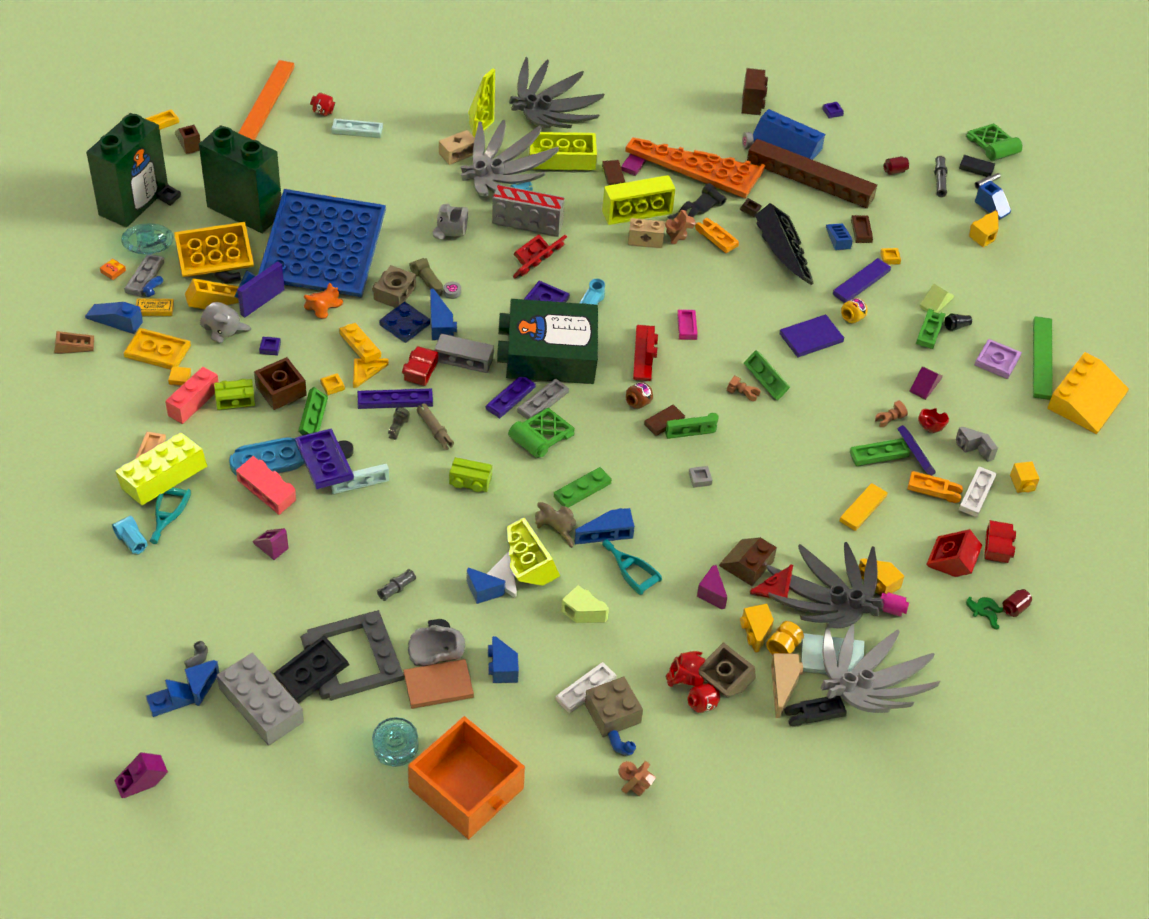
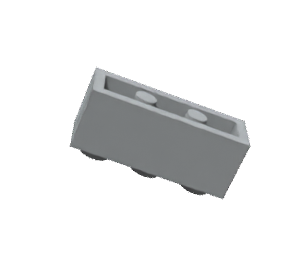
M441 334L435 347V351L438 352V362L483 373H488L494 358V345Z

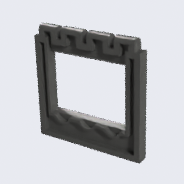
M379 610L307 629V633L300 636L303 647L306 649L323 635L328 638L364 628L380 673L339 684L337 676H334L318 689L322 699L330 698V701L404 680V674Z

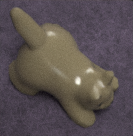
M538 502L537 506L540 511L535 513L537 528L539 529L543 525L551 526L563 536L569 547L572 548L574 544L569 533L576 525L573 512L565 506H561L560 510L556 511L552 506L544 502Z

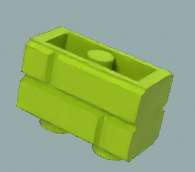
M252 379L214 383L217 410L255 406Z
M455 457L449 472V484L456 488L464 487L475 492H487L492 479L493 465Z

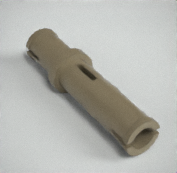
M422 404L424 410L419 405L416 411L432 431L433 437L441 443L445 450L449 449L446 444L452 448L454 441L447 434V429L441 426L426 404Z

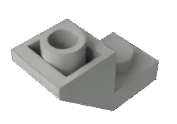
M959 427L955 440L965 453L978 449L987 462L994 460L998 447L988 434L966 427Z

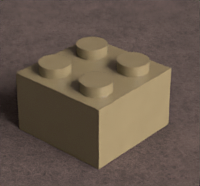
M624 676L586 690L585 706L602 737L608 736V733L613 730L619 732L641 723L643 708Z

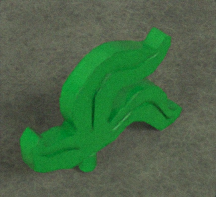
M969 597L966 605L974 612L973 617L977 615L987 617L991 627L996 630L999 629L1000 626L997 625L998 618L996 613L1003 612V607H999L993 599L988 597H981L977 603L971 600L972 597Z

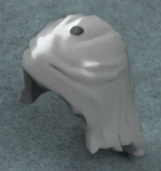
M437 625L416 629L408 642L409 659L416 666L460 659L465 651V639L459 630Z

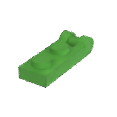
M928 309L916 341L917 345L930 349L934 348L946 316L945 313L941 312L939 314L932 309Z
M709 413L708 416L667 421L666 437L671 439L715 433L719 416L716 413Z

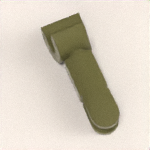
M427 258L411 262L410 269L412 273L416 274V276L420 275L429 289H434L439 296H442L443 284L431 270Z

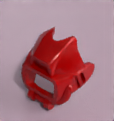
M690 651L675 657L670 666L669 673L666 674L668 686L673 687L674 684L679 683L691 686L702 685L704 679L699 675V668L705 662V659L700 657L703 652Z

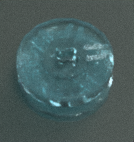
M393 717L380 722L374 729L372 735L374 754L383 764L393 767L402 766L412 761L417 755L419 748L418 734L412 722L405 718Z

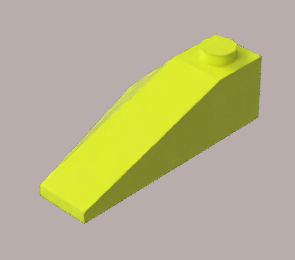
M493 68L483 76L468 111L469 124L474 138L479 121L482 123L483 131L494 122L495 69Z
M525 518L507 526L508 543L510 546L509 556L511 560L510 569L518 581L543 586L560 577L552 557Z

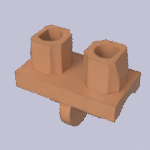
M681 210L674 220L668 219L665 222L666 232L671 237V244H676L678 240H685L687 237L686 229H693L696 225L694 218L688 216L685 210Z
M629 761L623 762L618 768V773L622 779L628 782L621 790L627 793L631 789L640 797L656 778L647 770L650 764L645 761L637 769L634 763Z

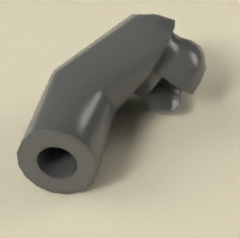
M197 641L194 644V656L184 661L186 668L205 662L208 647L203 641Z

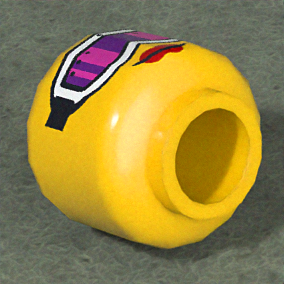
M853 298L845 302L841 308L844 320L852 324L864 319L868 313L866 303L860 298Z

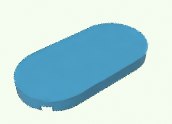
M290 437L241 446L229 458L230 469L236 476V470L252 456L264 461L272 472L276 471L277 473L296 470L304 464L295 439Z

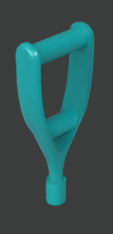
M172 487L158 495L155 509L156 530L150 538L152 544L158 543L161 531L182 513L191 496L190 489L184 490ZM164 494L183 497L178 507L172 513L159 511Z
M608 539L602 542V545L608 551H611L616 558L625 581L639 595H642L645 590L657 582L662 581L661 574L644 560L620 552L614 548V545ZM635 564L647 571L652 577L638 585L625 569Z

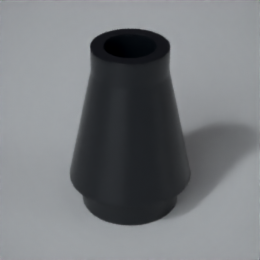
M951 313L945 317L944 324L948 330L955 331L965 326H970L972 324V317L970 315Z

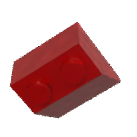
M970 529L938 536L926 565L929 568L954 577L972 574L982 544Z

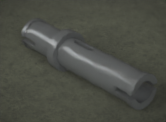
M937 156L935 158L936 167L934 173L936 175V194L938 197H945L947 195V167L944 156Z

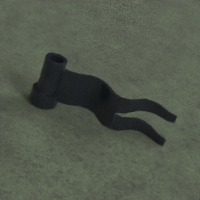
M708 183L702 189V195L695 202L687 201L676 214L669 215L667 218L675 219L681 210L687 211L691 207L692 209L688 216L694 218L698 212L706 213L716 203L722 206L727 198L718 192L715 186Z

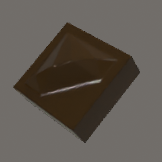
M747 198L740 210L755 218V214L761 210L762 205Z

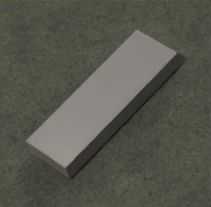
M147 253L124 288L125 293L142 297L145 293L143 292V287L156 276L165 262L164 257Z
M554 379L517 408V412L528 420L559 401L569 393V388L557 379Z

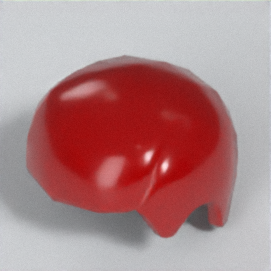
M937 408L930 410L922 409L919 413L918 421L923 429L930 433H936L946 427L949 417L946 412L939 414Z

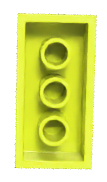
M540 132L536 140L529 146V155L559 147V151L554 156L532 169L596 170V133Z
M669 175L604 186L602 213L608 225L629 222L631 218L646 219L672 214L675 186Z
M179 433L147 453L140 455L135 460L123 465L115 472L121 489L140 505H144L159 494L166 492L208 466L202 448L183 433Z

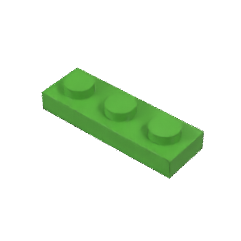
M755 350L744 362L746 367L774 399L779 400L790 388L787 382L759 351Z
M315 387L311 388L308 393L298 430L301 435L319 432L328 397Z
M904 438L850 448V454L856 466L906 458L910 455Z
M599 467L555 491L554 498L561 506L569 508L610 485L612 479Z

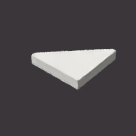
M508 552L487 574L505 580V592L515 598L517 590L515 577L510 569L511 560Z

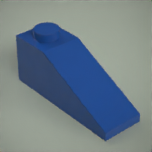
M430 289L432 340H439L441 334L454 336V332H457V321L453 322L452 312L434 289Z
M127 302L94 304L85 315L86 319L132 334L143 323L140 307Z
M618 508L610 510L575 529V545L603 542L605 539L609 541L633 539L635 526L631 509Z

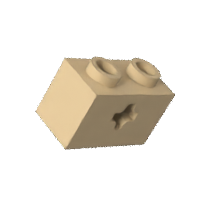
M468 130L439 140V154L449 165L473 156L475 138Z
M631 218L628 245L662 248L665 221Z

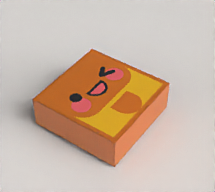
M113 258L100 267V272L112 280L126 271V267Z

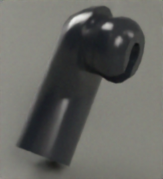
M227 271L215 272V277L225 284L241 280L239 272L231 274Z

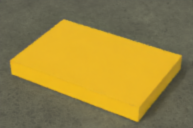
M139 328L124 351V357L171 370L172 366H179L189 350L191 342Z

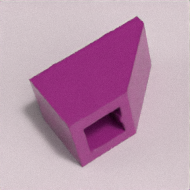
M140 752L114 781L121 798H127L156 786L168 771L161 755Z

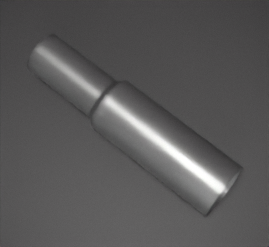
M996 173L976 182L975 187L978 189L979 186L990 180L993 182L999 179L1001 175Z

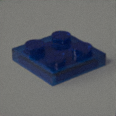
M404 301L381 318L379 324L406 343L429 326L431 319Z

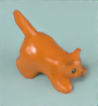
M329 283L324 292L304 295L306 300L304 308L306 310L314 309L316 317L325 319L328 316V308L340 307L343 304V300L338 298V288L333 287Z

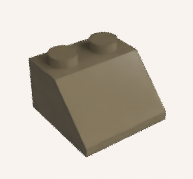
M724 642L699 668V675L726 697L742 693L756 679L755 667Z

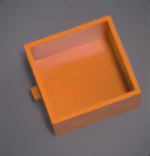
M465 716L408 765L409 789L468 840L524 789L525 766Z

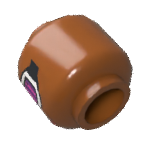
M638 382L626 390V401L628 405L635 409H640L650 404L653 400L652 388L645 382Z

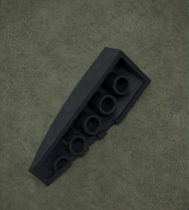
M769 203L755 214L756 224L763 233V239L790 271L808 284H814L810 269L806 266L808 264L807 259L803 257L804 249L799 247L802 244L790 216Z

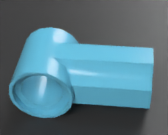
M598 278L591 280L589 288L580 303L598 305L605 297V282Z
M131 515L112 524L115 535L119 540L124 541L132 554L144 552L148 546L147 541L140 533L137 523Z

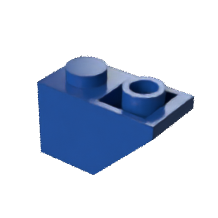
M991 180L979 186L975 199L978 205L989 213L996 210L999 220L1011 213L1002 188Z
M492 636V645H488V657H492V662H488L489 675H493V683H518V653L498 637Z

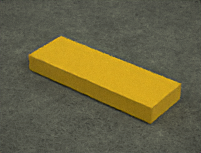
M871 483L840 517L839 522L856 531L887 497L888 492Z

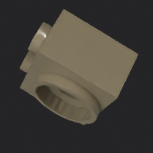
M390 265L382 273L379 281L373 285L374 300L400 309L416 288V274Z

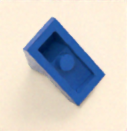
M165 680L167 689L146 695L153 717L195 703L188 684L172 680Z

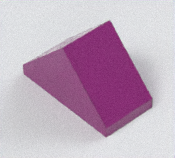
M922 366L910 392L926 400L943 375Z
M285 528L267 530L252 541L255 546L273 560L289 549Z
M713 565L699 583L697 597L722 610L726 608L728 597L717 565Z

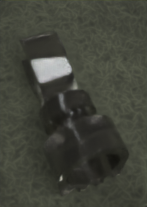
M402 407L396 408L393 414V424L388 431L390 439L396 440L404 422L408 423L410 413Z

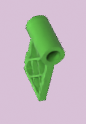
M995 123L970 130L966 136L970 141L976 142L983 148L986 157L991 161L1020 153L1023 148L1022 142L1018 137H1010Z
M546 408L523 423L521 421L514 423L509 429L508 436L535 458L546 455L550 446L564 438L567 440L574 436L575 428L550 408ZM548 415L553 421L543 420V417ZM530 425H540V429L532 428ZM543 425L553 426V430L543 429ZM556 427H563V428H565L566 430H565V431H559V430H556ZM543 435H553V438L547 440Z

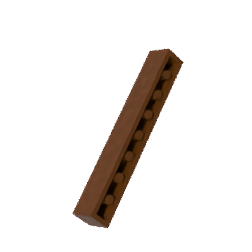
M756 139L748 150L747 161H751L750 164L758 166L764 164L765 169L864 208H868L875 198L878 184L773 144Z

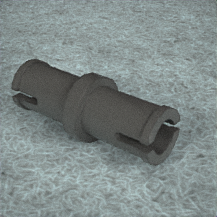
M407 569L398 577L390 579L388 584L377 590L380 599L386 601L396 592L400 593L403 591L406 585L416 580L415 573Z

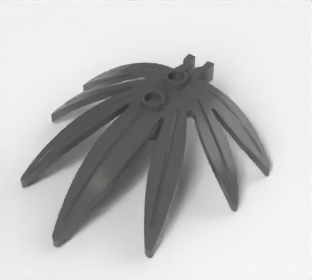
M528 57L525 58L518 77V97L511 96L509 104H513L511 107L512 111H523L525 117L532 124L540 125L543 128H551V126L571 128L572 125L557 121L581 122L599 118L600 114L577 115L562 112H570L594 104L604 97V93L553 100V98L560 96L574 86L583 76L584 71L565 78L535 95L543 82L549 60L547 59L538 69L527 89L529 66Z
M847 542L844 543V557L847 576L852 589L820 559L799 544V552L810 570L830 589L792 574L789 589L814 602L768 593L769 598L785 606L805 612L824 614L816 616L800 615V618L808 622L826 623V626L829 628L849 627L851 624H855L862 617L863 613H871V615L878 617L879 608L883 609L884 607L883 599H873L878 577L875 547H871L865 568L864 585H862L859 566ZM767 565V570L772 575L782 571L773 566Z

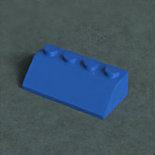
M770 109L761 116L752 134L753 142L759 139L812 160L823 149L825 139L824 133Z

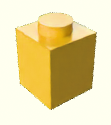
M1033 462L1014 463L1010 477L1016 492L1035 491L1040 478Z

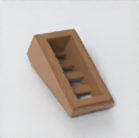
M56 331L54 353L93 351V335Z

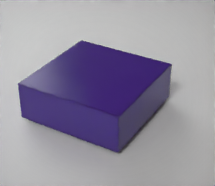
M838 102L827 103L822 106V110L829 119L843 116L844 114Z
M263 336L259 353L278 356L281 338Z

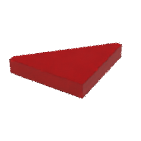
M790 564L784 570L752 588L750 594L769 598L768 593L788 597L793 565Z

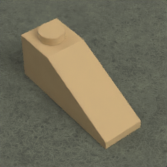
M773 654L771 671L776 718L781 717L797 685L799 675L803 674V663L799 662V654Z

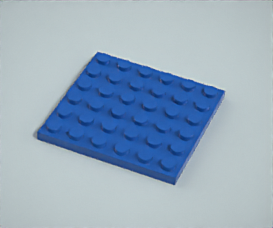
M284 189L258 274L274 263L279 262L282 264L284 285L325 291L328 284L331 283L333 287L338 288L339 294L362 297L385 216L386 205Z

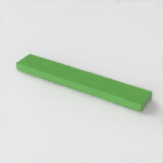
M1034 316L1033 397L1050 400L1053 394L1052 319Z

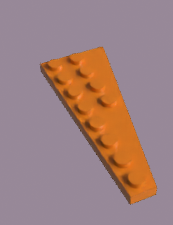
M632 137L625 148L627 153L704 183H711L717 188L743 198L747 197L765 169L764 164L758 166L750 164L751 161L743 163L734 161L735 158L731 157L720 158L717 154L694 150V152L685 151L683 147H679V149L670 148L668 144L656 145L649 140Z

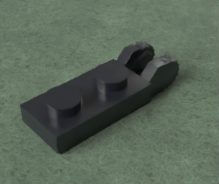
M841 696L801 701L798 704L788 705L784 709L785 714L788 716L797 715L792 716L788 720L789 725L792 727L801 726L804 723L844 717L847 714Z

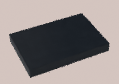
M323 635L273 674L299 704L349 666V663L327 637Z

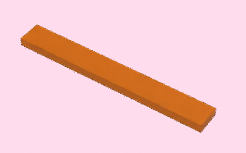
M278 61L242 125L239 134L252 140L256 139L295 68L294 63Z

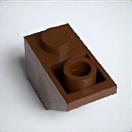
M195 125L178 128L175 131V135L185 154L199 151L200 134Z

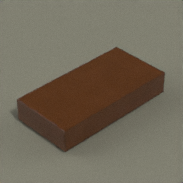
M619 160L602 161L608 186L625 183Z
M852 215L851 223L855 243H872L873 235L869 216Z
M673 404L646 419L644 425L655 436H658L666 431L667 421L685 419V415Z

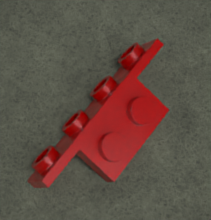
M538 234L516 250L513 255L523 266L516 271L513 277L517 278L519 275L523 277L530 271L529 268L531 266L533 268L538 266L542 262L541 259L543 257L547 259L554 253V249L557 251L565 245L564 241L567 236H562L549 246Z
M636 325L634 380H652L653 358H657L658 347H654V345L658 344V334H655V326Z

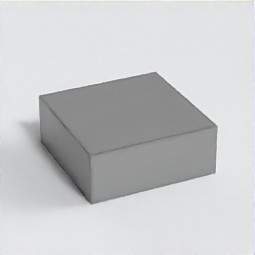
M708 466L689 468V476L693 488L712 485V477Z

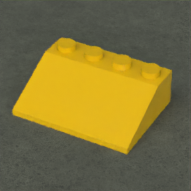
M245 222L174 232L182 277L254 267Z
M1084 352L1052 394L1047 409L1098 434L1127 394L1129 388L1102 360Z

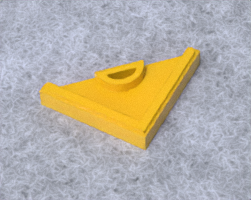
M354 358L353 388H357L388 366V358H379L364 363L361 358Z

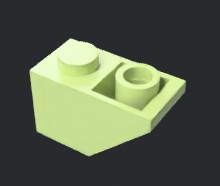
M578 585L562 599L561 612L576 623H599L608 620L609 608L603 601H599L588 590H584Z

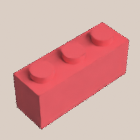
M205 367L199 369L165 401L168 416L181 424L187 421L215 394L214 383H218V375Z
M252 456L236 470L237 481L278 515L296 501L294 486L283 481L276 471L272 472L264 461Z

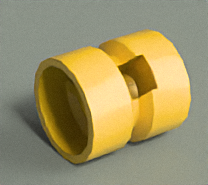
M784 621L778 627L776 633H773L766 642V647L772 655L774 653L792 654L795 647L804 639V633L795 623Z

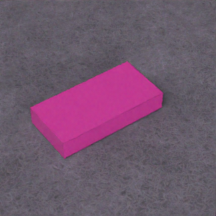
M678 309L679 340H697L696 310Z

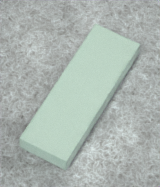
M334 119L331 130L332 134L381 138L383 123Z
M383 464L353 471L354 480L332 485L331 491L332 494L387 482L389 481L388 465Z

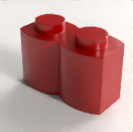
M417 346L414 351H411L408 363H405L403 366L402 374H404V380L426 386L437 366L438 352Z
M989 520L986 529L984 559L1008 563L1010 558H1014L1015 546H1012V542H1015L1016 531L1013 530V524Z

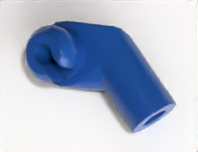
M161 276L152 278L143 287L146 297L154 295L155 291L153 288L163 283Z
M616 730L608 733L610 743L615 752L625 756H630L636 750L634 742H622Z

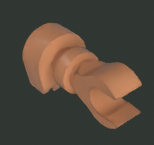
M734 375L726 391L734 393L738 389V392L744 393L750 401H756L757 396L760 395V389L746 386L747 384L744 382L740 383L741 378Z
M900 400L894 402V409H890L888 412H880L876 415L875 421L883 419L879 427H885L891 420H895L897 417L901 419L908 415L907 408Z

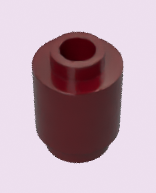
M903 156L888 158L883 164L884 171L888 175L904 173L909 169V160Z
M1025 589L1016 590L1003 601L1004 612L1009 616L1017 617L1031 605L1032 596Z

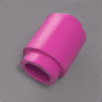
M889 592L887 594L882 593L881 599H883L884 604L882 612L901 617L902 613H907L910 602H906L907 597Z

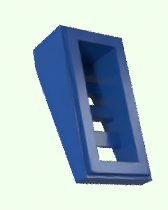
M843 223L826 224L834 250L851 249L853 240Z

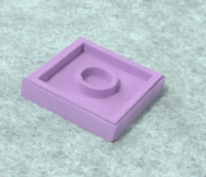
M988 339L974 365L1008 379L1022 352Z

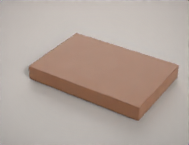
M466 659L403 670L411 709L474 698Z

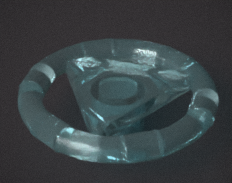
M144 223L127 229L122 234L121 241L127 250L146 255L166 250L173 243L174 237L171 230L165 226ZM154 230L160 231V232H162L163 234H161V233L156 234V233H154ZM135 232L137 247L128 241V238Z

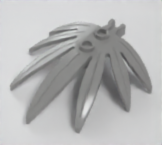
M502 120L496 129L486 151L483 126L479 121L473 147V165L461 166L462 181L474 179L477 193L480 196H488V188L496 191L497 185H501L497 182L519 184L536 180L545 176V172L522 175L513 174L522 173L539 166L559 151V147L510 161L522 154L536 140L541 132V126L539 125L496 158H493L503 142L506 128L505 120Z
M851 624L843 640L838 657V667L830 629L826 627L822 654L825 671L829 679L823 680L821 689L829 690L827 693L828 699L834 696H842L851 706L866 712L888 713L890 709L912 707L914 702H894L882 699H899L918 695L938 687L940 681L916 686L884 688L891 687L910 678L925 667L935 654L930 653L873 672L872 670L881 663L894 645L899 635V630L897 629L870 650L854 669L849 672L848 668L852 658L854 643V625Z

